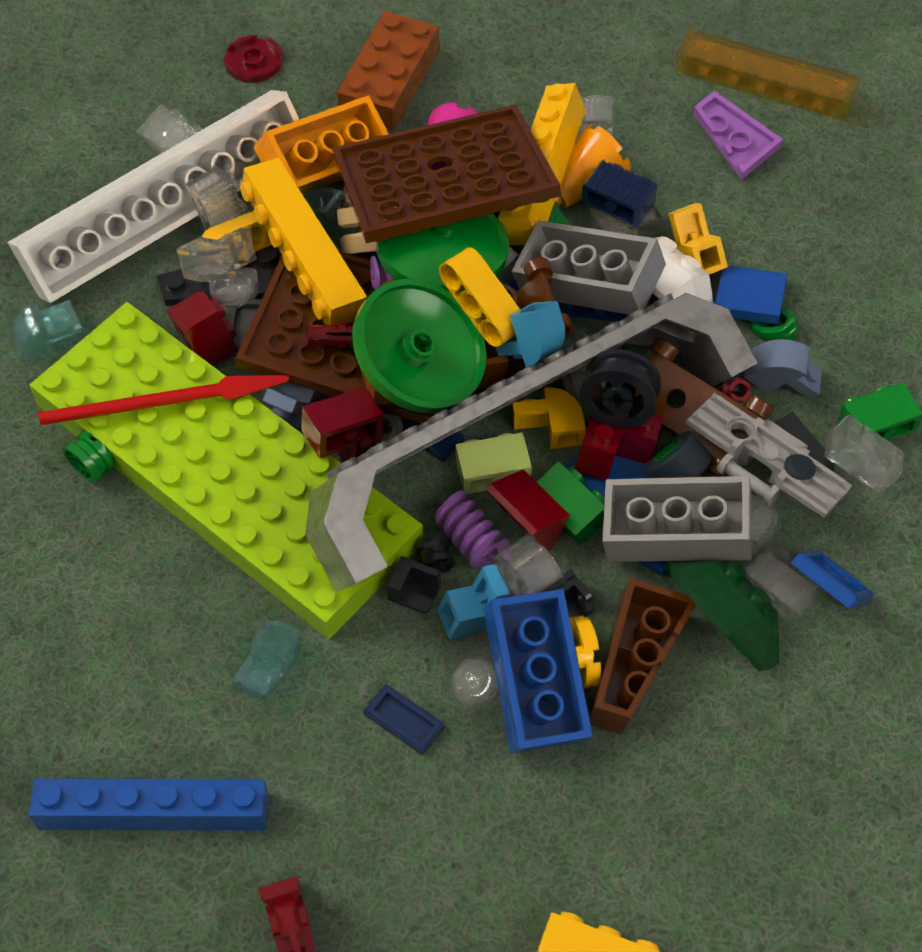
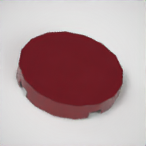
M249 35L237 39L229 45L224 56V63L228 73L236 80L245 83H258L270 79L278 73L283 61L279 44L271 38L265 37V39L258 38L257 35Z

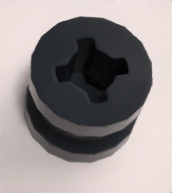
M428 535L415 543V553L418 557H421V564L437 569L441 573L447 572L455 566L454 557L448 552L450 544L446 535Z

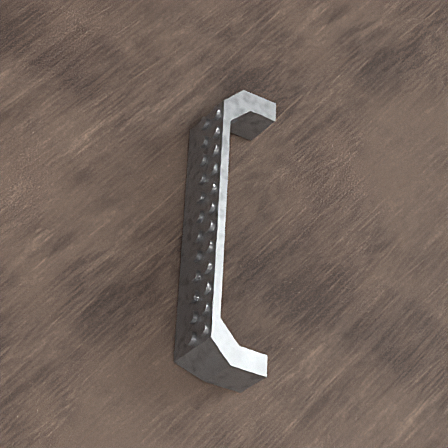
M670 293L647 308L643 307L633 312L620 322L616 321L606 326L593 336L589 335L577 341L564 351L560 350L548 356L537 365L533 364L519 371L508 380L504 379L490 386L479 395L475 394L461 401L447 411L446 409L432 416L421 425H415L401 432L392 440L384 441L370 448L366 453L357 457V460L353 457L326 473L329 480L310 493L305 535L336 593L357 584L388 566L363 521L376 474L588 364L599 353L614 350L622 345L650 348L657 337L661 338L679 351L689 373L713 387L757 364L729 309L688 293H684L674 299Z

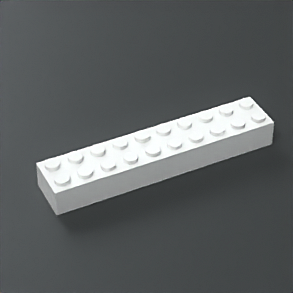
M271 90L7 242L37 295L49 303L55 301L240 191V183H243V168L261 163L253 148L266 131L299 120L287 92Z

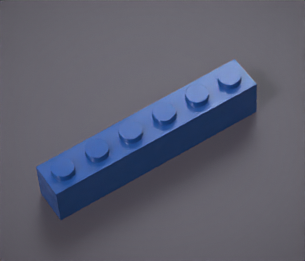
M34 779L29 817L38 830L267 831L269 792L265 779Z

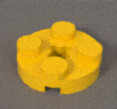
M569 617L583 689L596 688L601 679V662L594 663V650H599L594 627L588 617Z

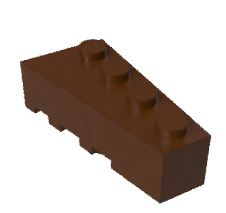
M629 577L620 596L601 666L600 683L595 688L590 706L589 719L591 725L619 734L623 733L696 606L688 595Z

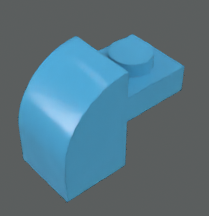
M558 301L532 303L511 314L510 319L516 336L501 346L496 347L498 356L513 355L514 359L523 358L526 368L558 352L565 340V325Z
M496 564L483 566L472 586L446 591L437 608V612L450 640L486 629L483 608L492 599L509 596L507 581L504 577H501Z

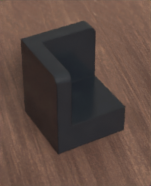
M401 556L387 584L388 600L427 614L441 587V572Z

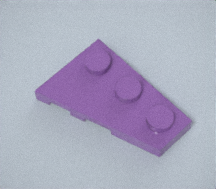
M713 91L694 106V117L740 180H743L782 147L783 139L716 91Z

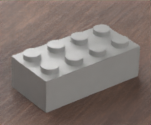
M538 220L511 272L519 289H521L528 282L523 270L524 265L531 259L545 257L549 260L553 271L552 282L549 286L555 301L630 315L643 307L646 308L666 262L657 238Z
M750 476L606 479L602 542L607 561L752 560V494Z

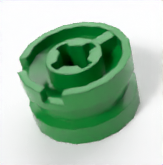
M83 430L77 436V441L75 443H68L62 451L68 462L81 475L85 474L84 478L91 484H96L102 479V473L110 472L116 466V462L112 454L99 439L96 441L91 440L92 433Z

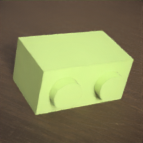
M523 432L516 434L503 433L494 438L470 439L456 444V463L463 491H466L467 494L487 491L485 488L490 483L523 469L531 476L532 466Z

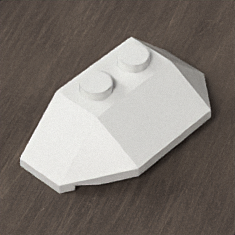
M664 236L657 237L666 265L653 294L660 299L671 293L675 299L684 293H688L714 303L709 274L700 268L701 264L699 261L680 252L676 248V243Z

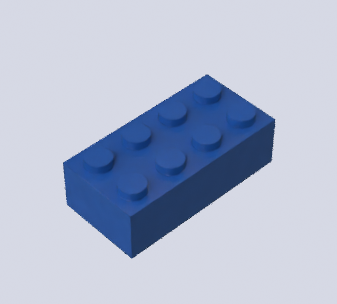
M564 589L492 599L483 608L510 755L582 743L592 738L593 734Z

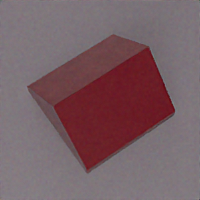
M524 469L494 481L485 488L496 503L546 553L553 549L571 515Z

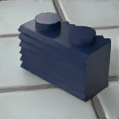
M601 160L583 185L582 203L639 228L640 223H642L655 204L657 184L655 182L652 183L647 177L634 175L633 172L629 173L618 164H611Z

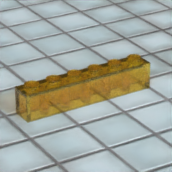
M688 29L677 52L675 72L842 121L847 119L860 81V77L693 29Z

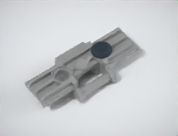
M716 393L686 421L687 425L727 452L718 464L716 471L722 475L727 473L729 476H750L751 491L763 498L762 502L767 506H770L784 491L825 518L852 488V485L845 479L810 457V451L807 450L808 445L769 419L762 420L758 417L755 420ZM741 429L749 437L740 439L735 437L731 431ZM753 458L762 462L773 471L769 479L771 487L741 466H746Z

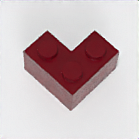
M197 291L166 310L175 329L188 348L213 366L238 351L232 339L237 334L227 319H222L227 316L225 310L217 299H209L204 291Z
M362 387L303 406L301 431L319 458L338 453L343 462L353 457L357 460V457L381 443L384 414L367 389Z
M653 414L646 423L632 428L611 427L591 417L575 469L579 473L606 481L609 478L615 456L646 464L651 459L664 417Z

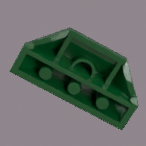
M730 560L671 561L666 563L664 568L675 582L741 654L751 661V664L759 672L772 669L780 663L778 611L770 603L769 595L762 589L755 587L746 578V571L738 563Z

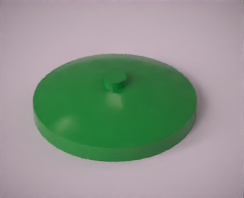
M493 213L486 214L481 218H470L453 222L448 226H437L421 230L415 234H404L388 238L382 242H376L378 259L386 272L395 280L419 279L434 283L446 290L448 288L443 283L439 274L440 264L469 247L475 249L482 256L498 278L506 265L509 250L507 231L502 222Z
M419 279L394 280L377 288L364 301L356 314L352 340L357 362L370 384L392 403L418 413H440L457 406L458 403L467 399L479 386L486 367L485 341L448 290L434 283Z

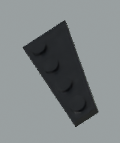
M270 245L233 261L225 262L216 259L157 275L165 306L176 305L197 291H204L209 299L231 301V299L251 297L262 299L282 253L278 247L274 248L273 245Z

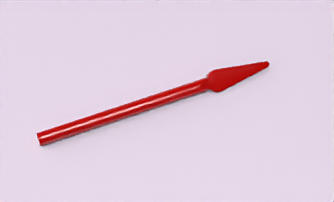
M286 375L227 376L215 384L38 412V417L42 426L220 396L227 400H234L287 383L290 378Z

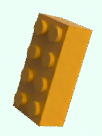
M368 95L266 131L253 148L261 163L279 157L303 195L342 180L334 158L333 147L388 135L389 133Z

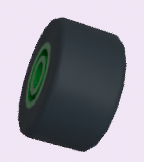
M687 431L675 436L659 448L646 463L644 471L650 478L699 477L710 465L712 455L694 433Z

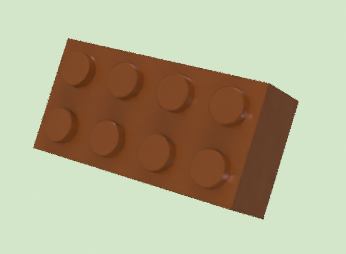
M384 11L337 91L338 106L369 95L385 128L394 132L440 50L439 26Z

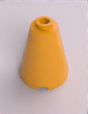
M590 124L576 140L560 185L561 197H557L555 200V204L558 207L561 205L563 208H567L582 200L583 185L601 160L611 164H618L628 172L631 170L628 157L623 161L619 154L623 148L602 127L597 126L595 129H592L593 124Z

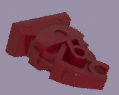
M295 876L258 888L261 900L264 904H267L265 906L278 951L315 952L312 929L302 895L300 894L302 890L298 877Z

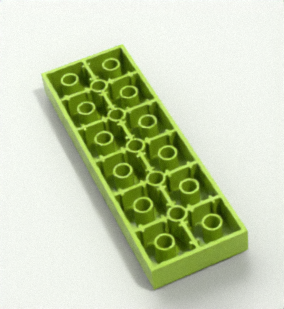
M126 302L29 386L37 405L44 411L215 384L219 383L226 376L130 303ZM250 394L234 400H227L220 396L60 422L61 425L76 437L83 430L92 433L93 436L90 439L94 441L99 439L115 459V468L328 640L392 576L400 557L409 559L415 553V543L423 538V525L372 487L363 521L388 566L357 584L336 593L305 533L310 493L329 480L326 473L335 469L341 463L331 455L319 458L301 432Z

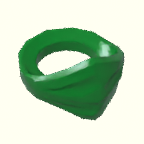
M785 307L781 308L780 316L786 320L782 326L770 328L759 325L758 321H751L750 323L753 333L770 341L779 339L794 341L798 334L796 316Z

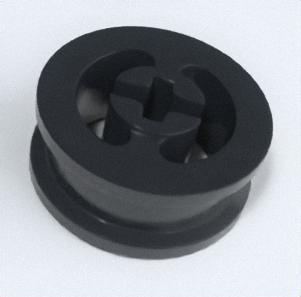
M608 350L593 357L587 365L585 379L582 382L579 393L580 401L585 411L600 423L616 428H632L646 423L653 416L662 381L655 365L644 356L628 350ZM606 381L605 388H603L600 383ZM636 390H638L641 393V395L635 397Z

